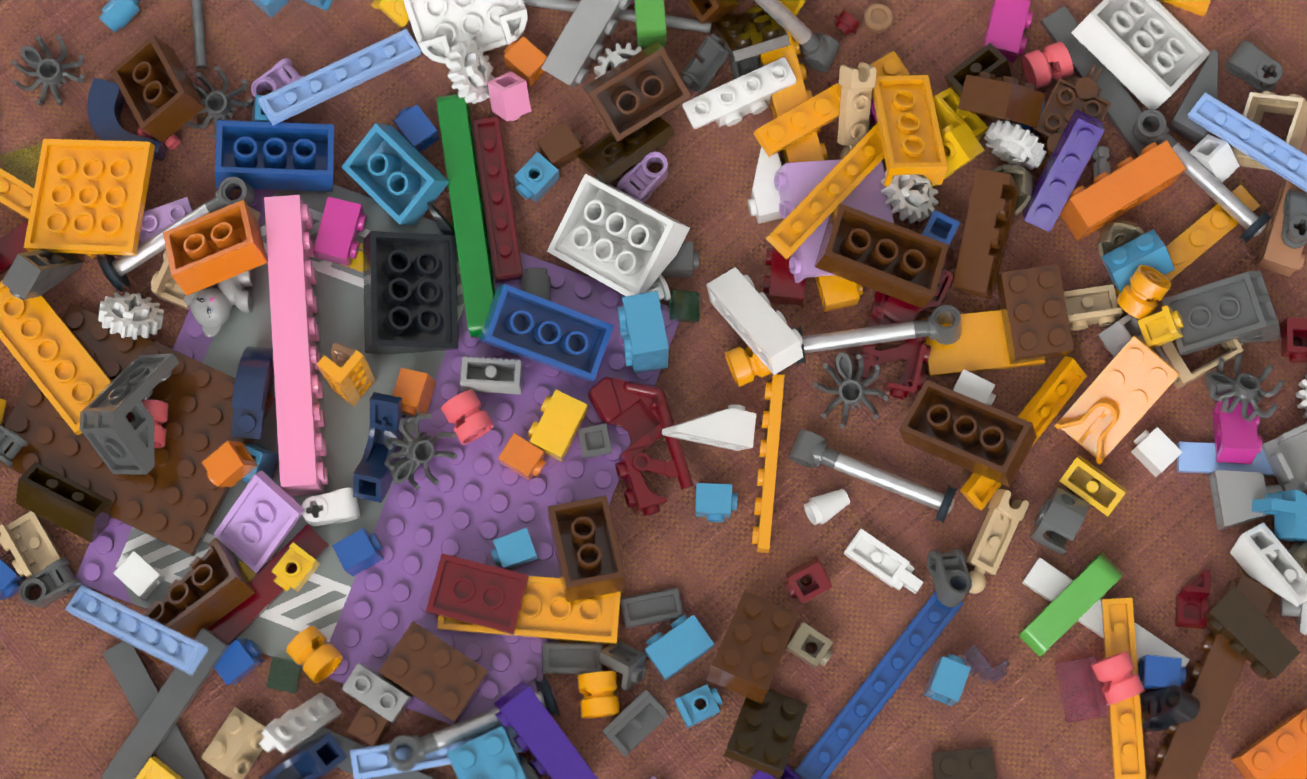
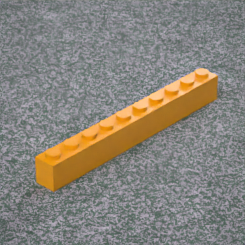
M787 31L790 45L758 55L761 67L778 59L786 58L796 78L794 85L771 95L770 105L774 119L812 98L811 91L806 90L804 81L807 80L805 66L803 63L799 64L797 54H800L799 43ZM819 128L783 149L785 163L827 160L825 144L819 143L817 135L821 133V129ZM836 275L815 277L824 312L857 305L860 299L859 295H863L862 285Z

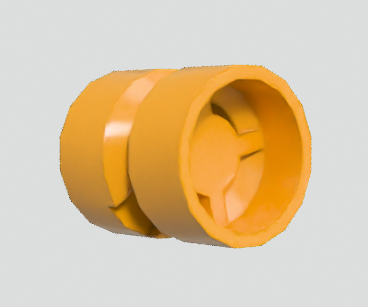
M1139 265L1130 278L1131 284H1127L1117 297V303L1125 312L1137 319L1151 316L1158 306L1157 300L1161 301L1171 287V282L1157 269L1147 265Z
M748 345L745 349L739 346L725 352L729 370L738 387L753 382L754 377L757 375L763 378L772 374Z
M310 626L294 637L289 643L286 652L297 665H303L302 670L314 683H319L329 677L343 661V655L332 643L326 644V637L316 626Z
M616 671L578 675L579 693L584 695V698L580 701L582 718H599L620 714L619 698L613 693L617 689Z

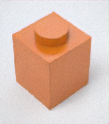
M524 36L518 42H511L505 49V66L526 80L529 87L545 72L541 68L547 56Z
M405 368L400 369L392 396L402 398V414L415 416L416 413H427L437 383L429 374Z
M515 433L498 457L502 465L528 481L531 480L533 475L538 477L547 463L544 461V451Z
M226 441L202 462L207 470L206 475L208 479L217 487H233L258 466L243 442Z

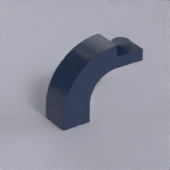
M93 78L88 94L87 110L91 126L99 139L105 141L151 142L155 146L153 161L154 159L164 161L167 150L162 142L131 134L122 128L121 111L125 97L118 84Z
M248 346L241 356L231 406L234 408L231 429L232 437L263 439L267 395L270 383L274 379L272 348Z
M373 392L370 397L368 441L363 457L353 473V497L382 503L393 480L390 475V469L384 463L390 454L401 451L402 447L392 444L393 448L389 450L384 445V441L389 438L403 441L404 435L399 430V421L401 418H406V415H402V398L377 392ZM400 457L394 458V459L391 461V463H394V462H395L396 460H398Z
M331 732L303 745L271 767L259 778L316 779L328 774L348 756Z

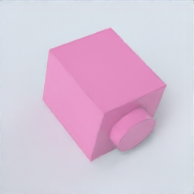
M509 72L487 81L492 112L506 121L517 120L521 115L531 112L526 80L513 72Z

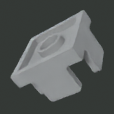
M1306 423L1283 433L1276 439L1262 444V451L1278 483L1281 485L1282 491L1300 490L1304 492L1307 490Z

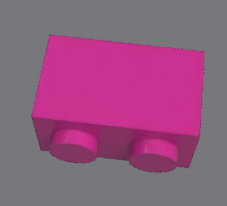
M994 0L983 47L991 43L1007 58L1008 62L1012 63L1015 62L1018 54L1023 55L1027 38L1022 37L1024 28L1029 29L1033 12L1028 11L1030 1Z
M332 197L327 198L313 248L316 259L350 266L352 258H357L360 248V242H357L359 231L363 232L367 223V215L364 214L362 204Z
M1229 397L1228 407L1234 400L1233 397ZM1217 401L1212 411L1216 462L1252 464L1256 454L1261 453L1262 437L1257 436L1260 417L1256 416L1250 422L1244 420L1241 415L1243 403H1238L1233 412L1224 413L1221 410L1223 401ZM1248 403L1247 415L1250 416L1254 408L1251 403Z

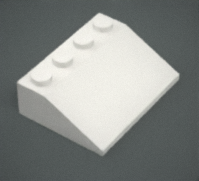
M1103 0L1071 32L1149 110H1156L1210 54L1157 0Z
M584 174L547 252L625 296L645 293L678 254L690 227L614 186L606 185L602 180Z

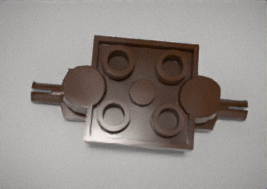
M1092 64L1087 76L1082 78L1076 77L1073 84L1060 78L1058 79L1039 117L1037 128L1034 127L1033 132L1043 136L1040 142L1044 144L1043 150L1046 151L1042 160L1043 163L1036 174L1038 178H1040L1076 109L1103 121L1111 103L1098 97L1102 89L1098 87L1096 81L1102 72V68L1098 67L1096 73L1092 76L1097 65Z

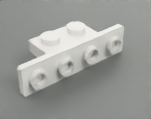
M781 58L684 102L682 108L693 129H698L715 120L719 127L723 125L733 126L739 123L742 117L752 113L756 115L765 111L770 104L771 95L794 85L796 78L786 58Z
M319 693L294 710H288L280 719L275 718L262 731L265 737L259 745L267 752L277 748L282 753H285L338 718L342 711L331 698L323 693Z

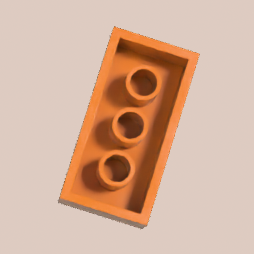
M1167 140L1160 145L1156 142L1151 143L1141 150L1142 154L1135 159L1130 156L1117 165L1118 168L1111 174L1105 171L1094 178V183L1086 189L1082 185L1071 192L1060 216L1077 242L1173 185L1186 168Z

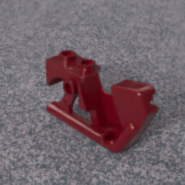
M942 269L935 296L924 308L875 290L867 327L879 326L880 323L886 325L914 321L920 311L926 308L936 309L940 306L953 280L952 273ZM926 337L905 339L904 341L907 343L884 351L874 350L876 344L863 345L861 356L864 360V369L861 379H867L870 367L875 368V365L880 366L881 364L896 360L907 361L903 375L895 383L887 382L883 386V390L889 391L891 397L898 399H907V396L912 397L916 390H921L925 374L920 373L923 362L927 363L931 351V346L926 345Z
M604 377L589 390L588 398L604 424L607 423V425L611 424L623 428L630 436L629 447L619 455L620 462L615 463L618 478L620 480L624 479L627 489L624 491L625 502L628 508H633L634 514L643 512L644 516L656 514L661 511L660 507L668 501L667 497H659L650 491L641 475L643 471L666 475L668 478L677 477L681 490L694 486L679 438L665 436L672 458L668 462L651 459L647 454L640 453L663 436L662 429L675 425L662 388L650 384Z

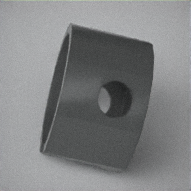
M1056 486L1041 506L1034 520L1029 538L1063 555L1067 549L1064 547L1067 538L1073 541L1084 521L1090 504Z

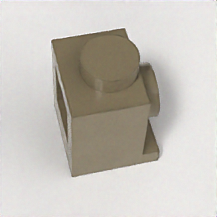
M804 622L785 649L814 669L819 664L825 666L834 651L829 649L833 641ZM808 643H813L816 646L817 650L815 653L810 654L806 651L805 647Z

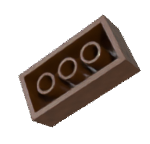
M840 203L829 216L814 267L917 307L924 308L935 296L949 245Z
M926 380L899 428L906 444L1008 487L1014 481L1037 437L1031 422L929 380Z

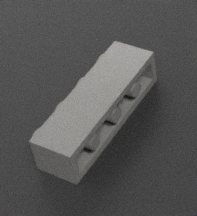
M581 0L541 69L573 88H576L577 84L581 85L589 74L587 67L591 60H596L603 50L604 46L601 43L606 35L610 36L614 32L618 24V20H616L621 9L625 11L632 0Z

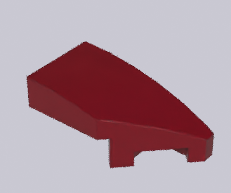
M1204 570L1200 576L1186 585L1177 595L1175 627L1206 629L1207 619L1203 614L1208 610L1210 570Z

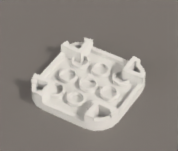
M403 0L420 49L431 60L443 64L451 62L447 56V53L452 52L450 47L469 40V42L475 41L477 48L483 47V52L509 45L519 38L528 20L527 9L523 0Z

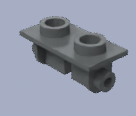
M711 34L710 37H706L697 50L696 54L702 60L699 61L693 57L684 71H682L681 79L687 90L703 93L710 85L711 79L719 67L726 61L729 52L723 44H719L721 40L716 35Z

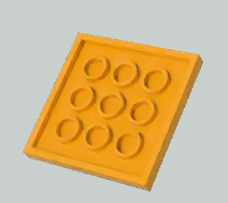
M43 139L24 249L29 252L43 249L51 253L137 256L155 146L151 142Z

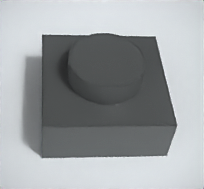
M607 423L578 429L583 460L612 454Z

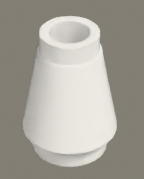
M840 489L809 498V502L804 504V509L812 524L817 525L820 523L823 525L844 509L845 506L849 505L850 499L845 490Z

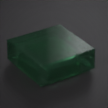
M675 289L670 291V320L691 323L700 321L699 293Z
M274 656L271 660L266 687L296 693L303 665H297L293 660Z

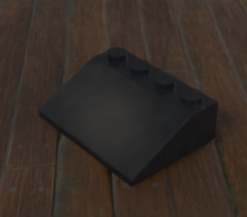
M370 231L363 240L365 353L401 354L457 350L458 306L455 235Z

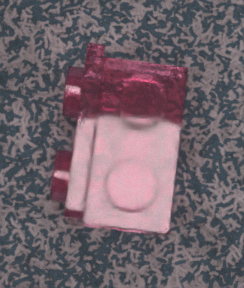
M1095 656L1055 664L1066 723L1107 716L1106 710L1110 709V705H1108L1103 694L1101 682L1097 680L1091 666L1097 663Z

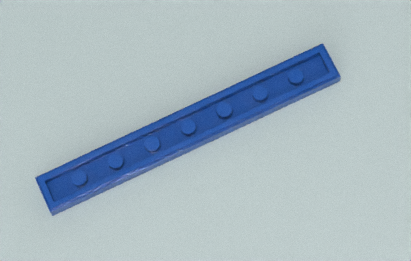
M936 591L933 593L794 771L796 775L801 779H827L964 602L953 608L947 607L938 600Z

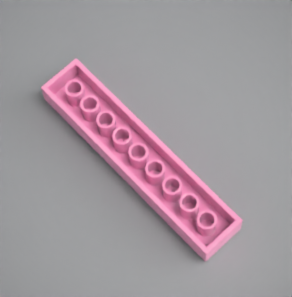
M300 195L264 197L280 487L289 496L323 494L324 485L329 484L328 469L324 467L322 462V456H327L326 439L322 437L320 427H325V414L319 404V399L323 398L322 381H319V376L317 375V370H320L317 363L321 360V354L317 352V347L315 346V342L320 341L319 324H316L314 313H318L317 296H314L312 285L317 284L315 267L312 268V261L310 260V257H315L313 253L314 240H311L308 230L313 229L312 212H309L308 204L303 203Z

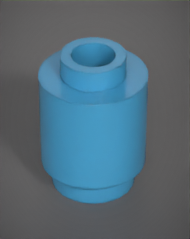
M110 0L101 9L103 13L98 18L116 33L120 28L123 30L140 11V8L137 6L140 1Z

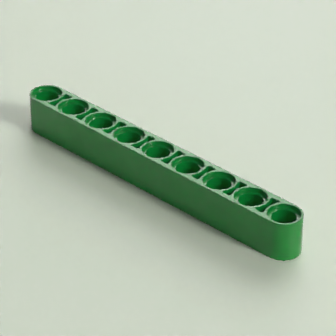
M458 93L437 97V108L447 180L449 181L448 187L467 324L471 338H478L481 335L496 290L469 103L465 102V96L460 98Z

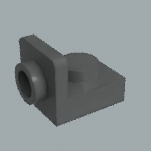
M618 640L617 644H610L600 652L598 662L613 671L623 674L621 688L626 691L636 683H640L646 673V668L644 667L646 654Z

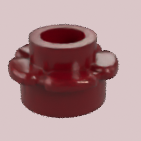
M845 10L839 16H834L838 20L835 26L848 36L850 32L853 34L857 33L856 29L860 26V23Z

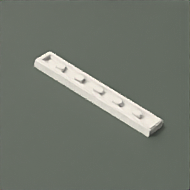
M1038 558L1022 583L1051 603L1073 580L1043 559ZM1099 599L1078 622L1104 639L1101 599ZM1134 622L1138 663L1139 658L1142 656L1154 655L1182 658V666L1185 667L1189 662L1187 657Z

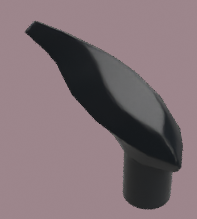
M428 202L429 210L438 223L442 235H455V230L431 202Z

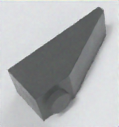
M1214 49L1211 51L1168 126L1172 132L1196 145L1207 134L1211 135V132L1190 120L1188 113L1205 92L1217 99L1218 51Z
M43 249L19 253L2 283L10 289V293L19 299L26 300L39 297L81 268L84 262L72 253H51Z

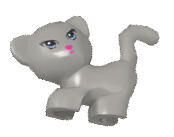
M254 269L219 282L217 288L207 287L188 296L184 295L185 303L191 308L192 315L197 323L202 326L206 337L218 335L222 330V325L230 318L233 305H236L243 313H252L253 297L249 296V291H245L244 287L254 286Z

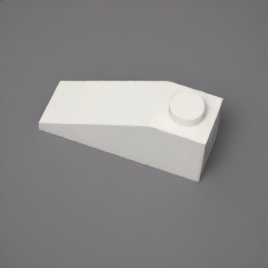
M762 146L751 199L747 200L751 216L756 215L758 224L781 218L779 213L780 195L774 185L775 174L782 167L778 153L768 157Z
M728 405V409L662 429V435L735 451L753 448L756 413L745 411V406Z
M1263 522L1241 534L1230 553L1245 572L1297 607L1307 602L1306 572Z

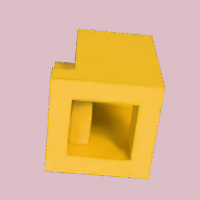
M292 543L289 546V550L271 572L277 576L274 582L288 592L290 588H293L299 592L319 567L320 563L295 543ZM292 563L296 564L297 571L289 574L287 572L289 565Z

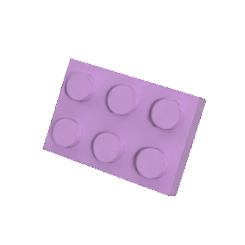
M261 470L253 476L214 535L257 574L266 566L305 509Z

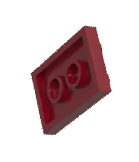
M441 553L426 612L514 635L529 575Z

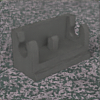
M645 690L602 733L626 757L669 715L657 700Z

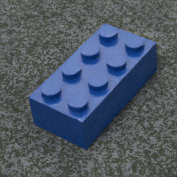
M217 120L216 188H219L221 182L226 178L237 177L249 183L253 189L333 192L334 124L278 123L272 125L271 122Z
M501 284L498 285L478 341L579 379L594 381L614 325L510 285Z

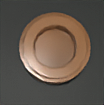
M880 3L869 6L864 14L865 27L870 32L877 34L887 31L891 26L893 18L891 10L886 5Z

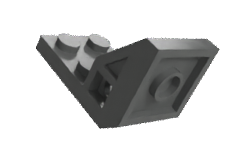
M1261 271L1244 272L1162 299L1164 306L1168 305L1173 311H1179L1184 323V327L1180 328L1183 337L1175 340L1180 356L1238 338L1239 343L1270 342L1281 338L1279 323Z
M173 353L139 355L80 413L79 429L113 474H148L155 467L154 419L141 401L146 400L152 395V389L158 383L165 381L172 375L171 370L179 364ZM129 412L132 414L133 417L131 423H129L128 418L126 417V415Z

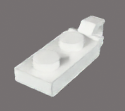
M863 529L859 530L844 552V555L890 587H894L899 591L904 586L916 594L923 585V581L911 574L915 568L909 564L908 560Z

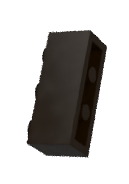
M35 462L18 479L16 504L66 530L93 542L109 525L112 501Z
M1235 587L1228 589L1203 614L1207 619V626L1217 635L1222 634L1229 641L1228 646L1235 654L1247 658L1252 663L1250 668L1260 678L1264 679L1266 677L1268 680L1276 678L1301 653Z

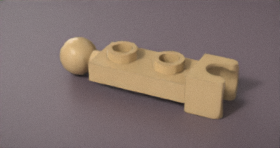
M859 63L858 70L845 64L840 66L839 85L842 87L837 143L843 146L846 145L841 151L840 160L869 130L872 88H875L876 68L867 63Z
M998 489L994 492L988 506L987 516L966 560L967 563L974 566V570L968 572L972 580V587L969 593L977 594L984 590L986 587L985 572L990 575H996L1019 521L1023 520L1029 506L1027 500H1013L1010 506L1011 492L1009 490Z

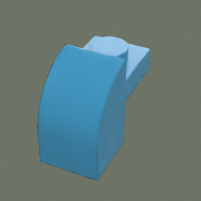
M1300 490L1278 491L1275 494H1265V499L1252 500V512L1275 515L1274 535L1278 540L1307 542V495Z

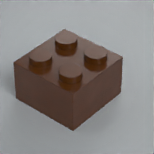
M979 72L978 77L966 74L958 109L990 119L1009 121L1010 123L1037 128L1045 94L1035 91L1036 85L1021 82L1016 78L1007 76L999 78L996 75Z

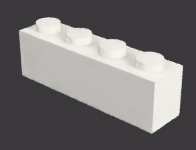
M734 267L706 284L712 305L773 375L803 358L801 347L803 339L796 329L791 330L785 317L779 310L775 312L772 309L768 298L763 292L758 293L755 290V286L748 275L745 274L743 276Z

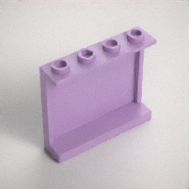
M841 160L785 163L776 172L774 177V185L780 195L779 213L781 218L785 219ZM882 160L841 204L894 224L890 204H885L888 197L881 193V190L886 188L881 183V180L885 178ZM829 216L791 255L789 268L790 272L794 274L795 283H800L807 277L834 275L814 267Z

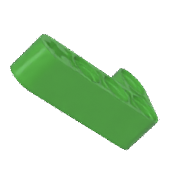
M634 0L638 47L646 49L655 42L659 43L662 47H666L667 34L664 0Z
M1103 552L1099 553L1018 636L1039 657L1042 656L1123 576V572Z

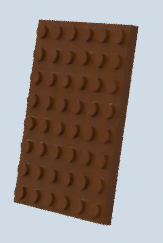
M70 303L62 320L111 381L139 355L173 353L179 361V364L171 370L172 375L165 381L158 383L152 389V395L147 398L162 401L169 405L167 422L162 424V427L166 429L165 446L154 448L155 467L148 474H113L84 434L77 435L73 432L36 383L30 378L4 426L29 444L27 447L23 446L12 460L14 463L12 467L1 460L0 464L23 475L37 462L112 501L110 517L195 556L230 488L214 485L206 475L207 470L202 462L226 441H239L251 444L255 440L231 436L234 409L231 406L236 378L149 338L145 339L141 335L137 336V340H133L132 337L121 338L118 332L110 334V328H102V322L98 321V315ZM269 393L266 401L265 418L276 399ZM13 441L10 443V445L7 447L4 453H7L10 447L14 444Z

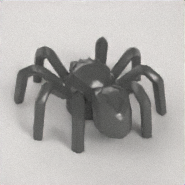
M57 35L56 38L61 47V55L56 60L52 59L50 50L40 36H37L35 39L45 53L46 59L32 46L21 48L22 59L29 67L37 69V71L27 70L16 60L12 61V64L25 75L39 76L31 86H26L15 79L13 80L16 86L26 91H33L42 82L40 99L35 100L39 106L45 104L48 85L56 103L61 107L63 106V100L55 86L58 85L62 88L61 83H67L63 76L78 83L86 82L84 74L78 77L63 70L82 66L84 64L83 55H79V61L60 65V62L67 56L66 46L60 35Z
M218 66L215 67V70L220 75L224 84L220 92L216 91L215 87L200 72L196 73L195 76L211 92L208 94L204 89L193 85L205 105V108L197 114L208 112L201 124H194L189 121L186 123V125L194 129L206 128L211 118L214 117L215 134L211 136L216 139L217 120L221 118L224 121H230L227 116L233 117L231 112L237 111L232 105L246 108L253 107L254 105L252 98H248V102L230 99L247 90L248 84L245 79H242L243 86L225 94L229 87V82L224 72Z
M843 352L837 355L835 363L844 381L839 378L830 365L823 364V368L828 371L839 388H829L818 382L813 383L814 388L830 394H839L822 413V418H827L833 408L841 401H844L840 424L841 429H844L847 425L849 404H851V408L854 410L855 404L861 408L860 401L871 410L874 419H878L879 413L876 407L864 396L865 394L878 395L885 402L888 401V396L879 389H865V386L877 379L880 373L879 365H875V370L869 378L862 382L860 381L864 369V360L860 354L856 355L858 369L855 378H853L855 364L852 358Z
M1238 353L1233 368L1236 378H1229L1222 372L1224 358H1220L1217 372L1211 371L1206 374V385L1210 391L1209 396L1214 401H1223L1222 412L1231 413L1238 403H1243L1241 415L1244 420L1250 422L1256 416L1261 418L1271 417L1278 408V404H1272L1267 412H1261L1257 402L1261 401L1262 396L1270 397L1276 395L1285 383L1284 380H1280L1274 389L1268 392L1260 388V383L1267 378L1273 366L1267 365L1258 378L1251 374H1240V364L1243 355ZM1234 396V400L1228 407L1229 397ZM1248 403H1251L1254 408L1250 416L1247 415Z
M421 412L414 419L415 437L404 427V423H411L412 418L400 419L399 430L408 439V442L396 438H389L384 441V445L389 450L393 448L392 444L406 448V450L390 454L384 463L390 469V475L395 484H402L408 479L409 483L418 490L420 486L414 480V473L420 463H423L426 477L434 485H438L439 480L432 475L428 461L432 457H447L451 459L458 457L457 453L434 451L433 447L443 437L455 438V433L445 431L436 434L433 438L429 435L426 436V432L420 434L419 422L421 419H430L432 417L430 413ZM406 455H407V457L398 459V460H396L394 463H391V461H392L394 458H398V457H402V456H406Z

